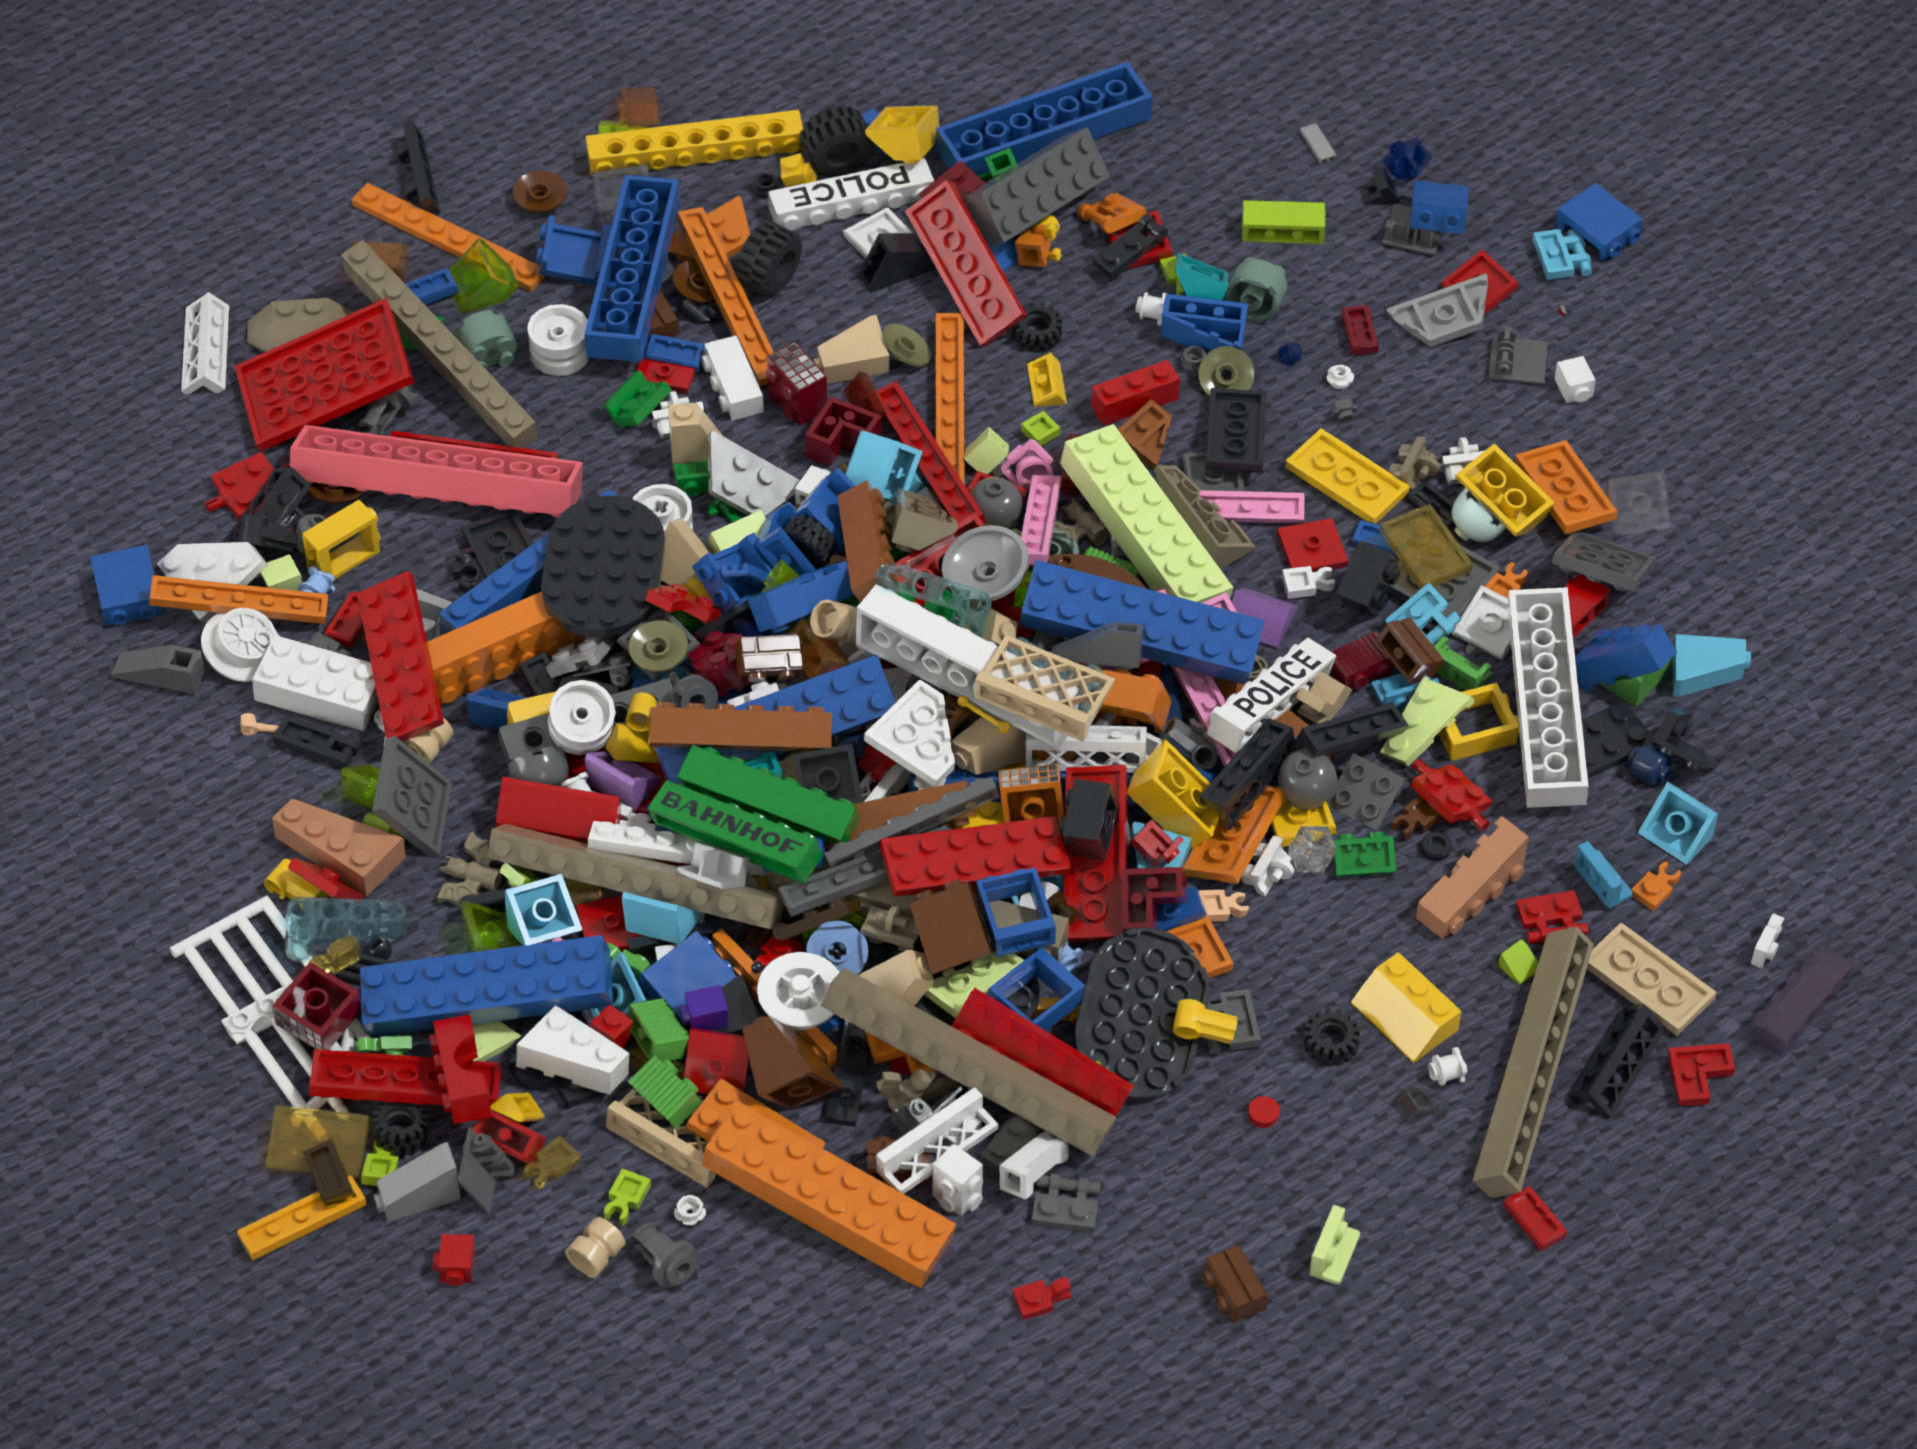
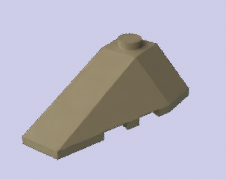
M1157 465L1154 470L1162 491L1220 569L1243 557L1255 548L1242 528L1234 520L1227 522L1218 513L1220 507L1215 502L1210 503L1199 495L1201 492L1200 488L1177 466Z
M898 488L891 530V542L896 543V548L906 552H912V549L920 551L956 532L958 528L957 520L952 517L946 519L947 512L938 510L936 508L937 505L926 496Z

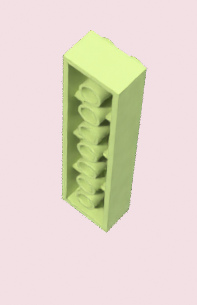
M1114 424L1065 441L1060 461L1061 466L1129 560L1137 567L1138 572L1151 590L1159 591L1165 589L1169 595L1203 603L1227 592L1229 598L1231 597L1233 591L1231 583Z

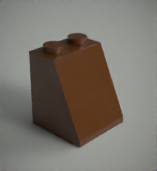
M961 879L944 884L945 891L933 895L931 889L914 895L916 901L909 903L932 974L994 952L970 883L962 884Z
M769 1016L759 1017L753 1021V1024L742 1028L758 1096L787 1110H791L842 1088L839 1079L798 1031L783 1025Z

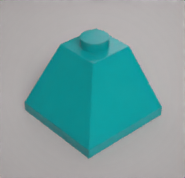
M1177 253L1175 271L1186 296L1223 300L1229 285L1228 272Z

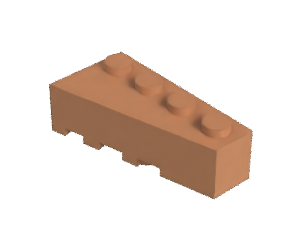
M291 799L272 817L275 838L322 868L327 867L338 873L340 880L366 897L406 858L402 837L295 799Z
M1503 816L1494 823L1496 830L1490 837L1484 834L1476 842L1478 846L1469 858L1463 855L1456 862L1451 871V877L1449 878L1444 875L1418 902L1416 919L1441 939H1444L1450 933L1456 934L1459 932L1469 916L1476 917L1490 898L1493 900L1497 899L1504 891L1505 885L1510 881H1518L1523 875L1529 836Z

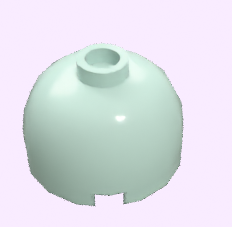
M1467 488L1455 500L1451 511L1453 522L1457 526L1454 530L1465 541L1470 538L1476 542H1488L1495 539L1505 530L1506 527Z

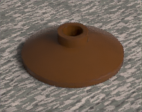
M549 171L526 173L513 186V198L516 204L524 210L535 213L556 209L564 202L567 196V186L564 180L557 174Z
M690 259L679 264L673 274V284L677 292L692 302H715L714 296L696 259Z
M316 482L311 483V487L307 491L311 496L324 500L331 505H339L344 501L355 499L363 493V491H358L353 487L341 486L334 488L329 487L327 484Z

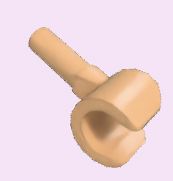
M251 713L243 714L240 717L241 732L244 735H254L262 731L275 733L279 727L257 723L255 715Z

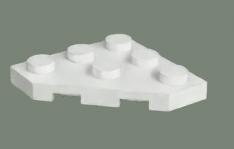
M248 542L177 544L157 563L166 577L247 585L268 565L255 547ZM192 610L203 623L209 621L217 614L216 612Z
M919 680L865 733L864 741L933 787L938 786L954 770L955 760L951 749V737L948 719H946L944 695L922 680Z

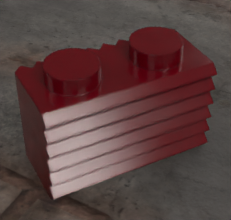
M1374 630L1362 638L1359 637L1358 640L1330 651L1336 655L1330 672L1333 678L1350 689L1358 690L1376 677L1384 678L1388 676L1394 669V664L1376 642L1380 634Z

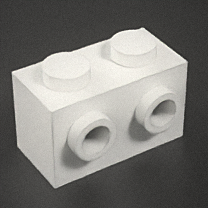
M954 1143L933 1164V1197L938 1200L944 1210L950 1213L954 1211L962 1217L968 1210L974 1211L980 1205L983 1199V1164Z

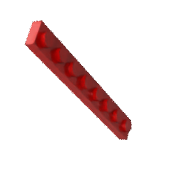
M895 381L873 392L874 401L901 443L923 451L917 468L948 516L956 519L957 523L975 512L983 523L986 522L984 514L898 382Z

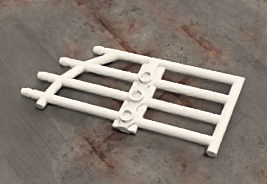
M268 895L173 945L169 949L174 958L185 954L228 1014V1017L221 1020L227 1033L236 1044L247 1041L295 1108L296 1112L289 1116L293 1125L296 1127L305 1122L315 1138L320 1143H323L329 1137L314 1113L328 1102L332 1109L335 1110L337 1116L341 1120L346 1121L351 1117L348 1108L343 1105V1101L340 1098L335 1097L321 1098L314 1096L306 1104L257 1035L273 1025L306 1073L311 1077L312 1058L297 1037L275 1024L272 1005L293 980L248 919L264 911L304 967L309 962L318 967L319 965ZM238 925L282 987L266 995L222 933ZM211 939L255 1002L239 1010L195 947ZM356 1017L343 1033L341 1047L336 1041L329 1050L353 1052L355 1037L358 1039L371 1038V1036L367 1034V1031Z

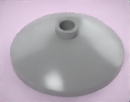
M994 525L977 527L963 533L949 546L943 558L942 574L948 588L959 598L979 603L994 601L1012 592L1022 582L1029 566L1028 550L1021 537L1008 528Z

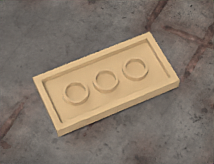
M1623 923L1615 927L1592 949L1587 966L1588 971L1634 1005L1645 1004L1658 1021L1676 1036L1716 998V991Z

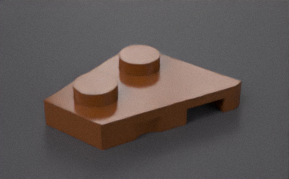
M1151 399L1118 428V431L1137 457L1152 469H1155L1158 465L1172 416Z

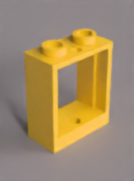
M357 500L302 533L308 570L311 566H315L320 571L330 573L336 579L380 552L379 540H381L377 529L378 517L371 507L367 508L360 500ZM360 532V536L329 553L331 548Z
M1497 683L1462 692L1472 696L1475 700L1474 704L1468 709L1465 707L1462 711L1492 703L1502 726L1461 736L1454 722L1449 728L1445 726L1438 733L1450 760L1454 761L1516 744L1519 733L1518 716L1513 715L1511 712L1507 694L1501 692Z

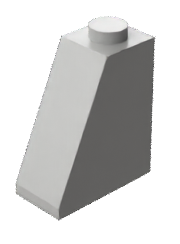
M448 1143L438 1145L377 1180L378 1194L373 1195L378 1213L384 1212L388 1222L461 1200L457 1168Z

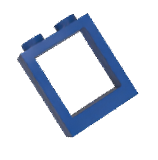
M1036 868L1019 869L1013 873L988 876L983 880L976 881V899L996 957L1056 944V925ZM1030 893L1039 919L998 929L989 902Z
M1041 947L990 986L988 996L1047 1031L1080 1005L1084 996L1085 985ZM1037 976L1061 999L1035 1020L1031 1021L1007 998Z

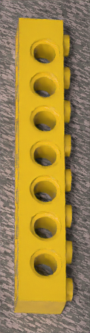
M799 110L589 135L586 136L587 156L591 176H608L610 174L634 173L648 169L660 170L664 167L672 166L685 167L697 163H715L729 159L741 160L745 157L753 156L766 157L778 153H795L803 150L800 143V130L803 129Z

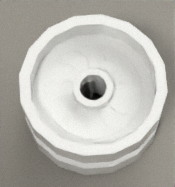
M559 304L539 309L531 316L528 323L530 360L537 369L545 374L563 376L575 373L587 364L589 357L586 355L584 333L588 320L581 311L572 306Z
M667 484L651 485L641 489L633 496V500L647 506L656 514L663 526L664 532L670 521L679 518L684 520L693 530L691 501L687 494L679 488Z
M578 680L567 683L560 687L552 697L547 721L549 735L555 744L562 747L567 753L584 755L597 751L605 745L611 736L615 717L613 699L606 689L595 682Z

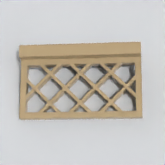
M1006 635L985 670H980L975 678L974 698L1084 742L1089 733V726L1115 684V678ZM1008 647L1020 651L1022 656L1007 659L1005 651ZM1043 660L1048 663L1049 667L1034 670L1031 662ZM1026 663L1029 672L1015 676L1011 667ZM1005 668L1009 677L1000 679L991 674L993 671ZM1070 671L1075 673L1076 678L1062 682L1059 673ZM1053 674L1056 683L1042 687L1038 678ZM1033 679L1036 688L1028 690L1020 687L1018 683ZM1097 682L1104 685L1102 690L1090 693L1086 684ZM1080 685L1084 694L1069 698L1066 688ZM1060 690L1064 699L1055 701L1047 698L1046 694ZM1088 702L1090 710L1087 714L1075 709L1073 705Z
M634 1088L620 1102L615 1100L607 1108L606 1128L704 1187L708 1188L713 1182L715 1173L702 1166L703 1150H705L709 1142H701L700 1136L688 1130L686 1126H679V1128L675 1129L671 1124L670 1127L664 1128L654 1124L652 1120L665 1118L658 1111H650L649 1103ZM632 1104H644L645 1112L636 1113L628 1107ZM694 1134L696 1142L686 1143L679 1139L677 1135Z

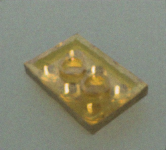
M1430 504L1380 523V533L1420 589L1428 583L1434 587L1472 571L1473 563Z
M275 1105L266 1168L311 1174L303 1151L332 1139L347 1176L351 1175L353 1179H361L370 1117L361 1114Z

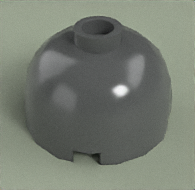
M990 477L979 481L969 493L984 514L986 522L983 524L985 526H1002L1010 530L1017 527L1020 518L1023 516V501L1020 491L1012 482L1005 478Z
M559 746L541 748L542 754L534 756L532 751L525 753L508 764L507 769L510 778L562 787L561 783L568 778L569 767L563 748Z
M1307 748L1296 750L1283 760L1278 772L1279 788L1282 789L1285 799L1295 808L1304 810L1319 808L1324 805V802L1330 796L1332 798L1336 793L1338 785L1335 766L1327 755L1313 758Z

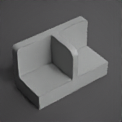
M704 841L695 842L691 865L677 867L676 873L720 889L745 887L750 857Z

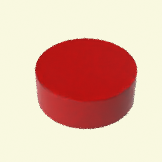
M1261 1096L1251 1101L1248 1117L1253 1125L1260 1128H1269L1277 1123L1280 1107L1274 1099Z

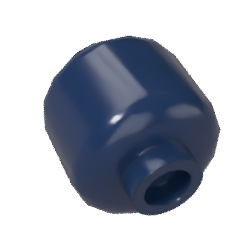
M1650 743L1636 746L1627 760L1630 775L1649 787H1654L1661 782H1667L1673 772L1671 756L1663 753L1658 747Z

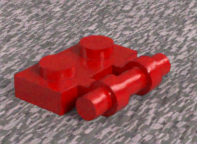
M1575 890L1516 900L1515 906L1523 930L1536 929V931L1527 932L1529 944L1540 942L1541 945H1544L1547 933L1577 926L1585 935L1589 933L1586 922L1579 924L1574 922L1582 920L1583 916ZM1562 924V927L1550 929L1548 927L1549 925Z

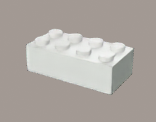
M277 635L273 636L252 679L255 701L365 731L378 703L370 662Z

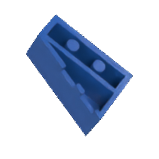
M1165 294L1161 336L1187 347L1199 346L1205 350L1206 354L1222 346H1231L1243 350L1248 304Z
M843 561L807 572L747 600L759 631L772 629L774 634L790 627L788 623L793 621V624H797L810 619L809 614L812 613V610L820 601L828 599L839 602L854 596V593L851 590L847 563Z
M1641 624L1634 627L1621 626L1614 629L1602 628L1592 635L1593 639L1575 657L1577 681L1583 691L1589 692L1593 690L1595 684L1605 681L1606 685L1609 686L1616 683L1615 678L1623 675H1628L1632 679L1661 670L1677 651L1661 624Z

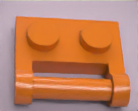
M1112 193L1105 196L1104 200L1095 204H1081L1078 207L1077 214L1078 217L1085 221L1091 220L1100 225L1101 229L1105 232L1113 233L1139 221L1146 214V209L1144 206L1119 193Z

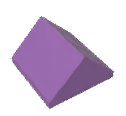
M1246 588L1236 590L1232 600L1237 613L1265 620L1259 644L1278 650L1298 606Z
M608 751L587 753L585 757V768L589 775L586 779L587 784L604 794L620 797V802L632 807L633 811L642 804L662 780L660 776L634 761H618L613 759Z

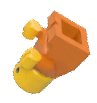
M1051 214L1047 215L1019 235L1015 243L1019 265L1045 267L1047 259L1056 262L1060 260L1062 253L1059 248H1054L1052 252L1049 251L1051 242H1053L1060 229L1059 222Z

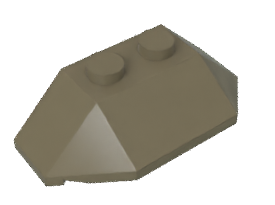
M329 298L272 301L247 321V343L252 348H256L264 353L354 312Z

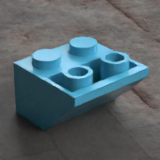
M861 430L845 475L855 486L868 480L873 489L877 487L880 490L885 501L895 504L898 488L909 491L923 451Z

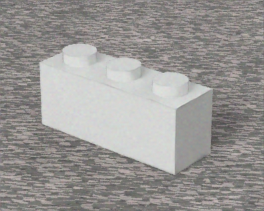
M737 336L705 343V355L701 356L702 365L705 372L710 371L712 375L710 376V382L713 391H719L720 393L719 403L722 411L728 412L731 421L762 413L763 394Z

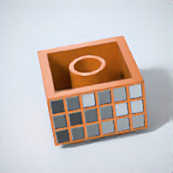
M1058 764L998 770L1004 823L1056 816L1060 828L1061 818L1064 816Z

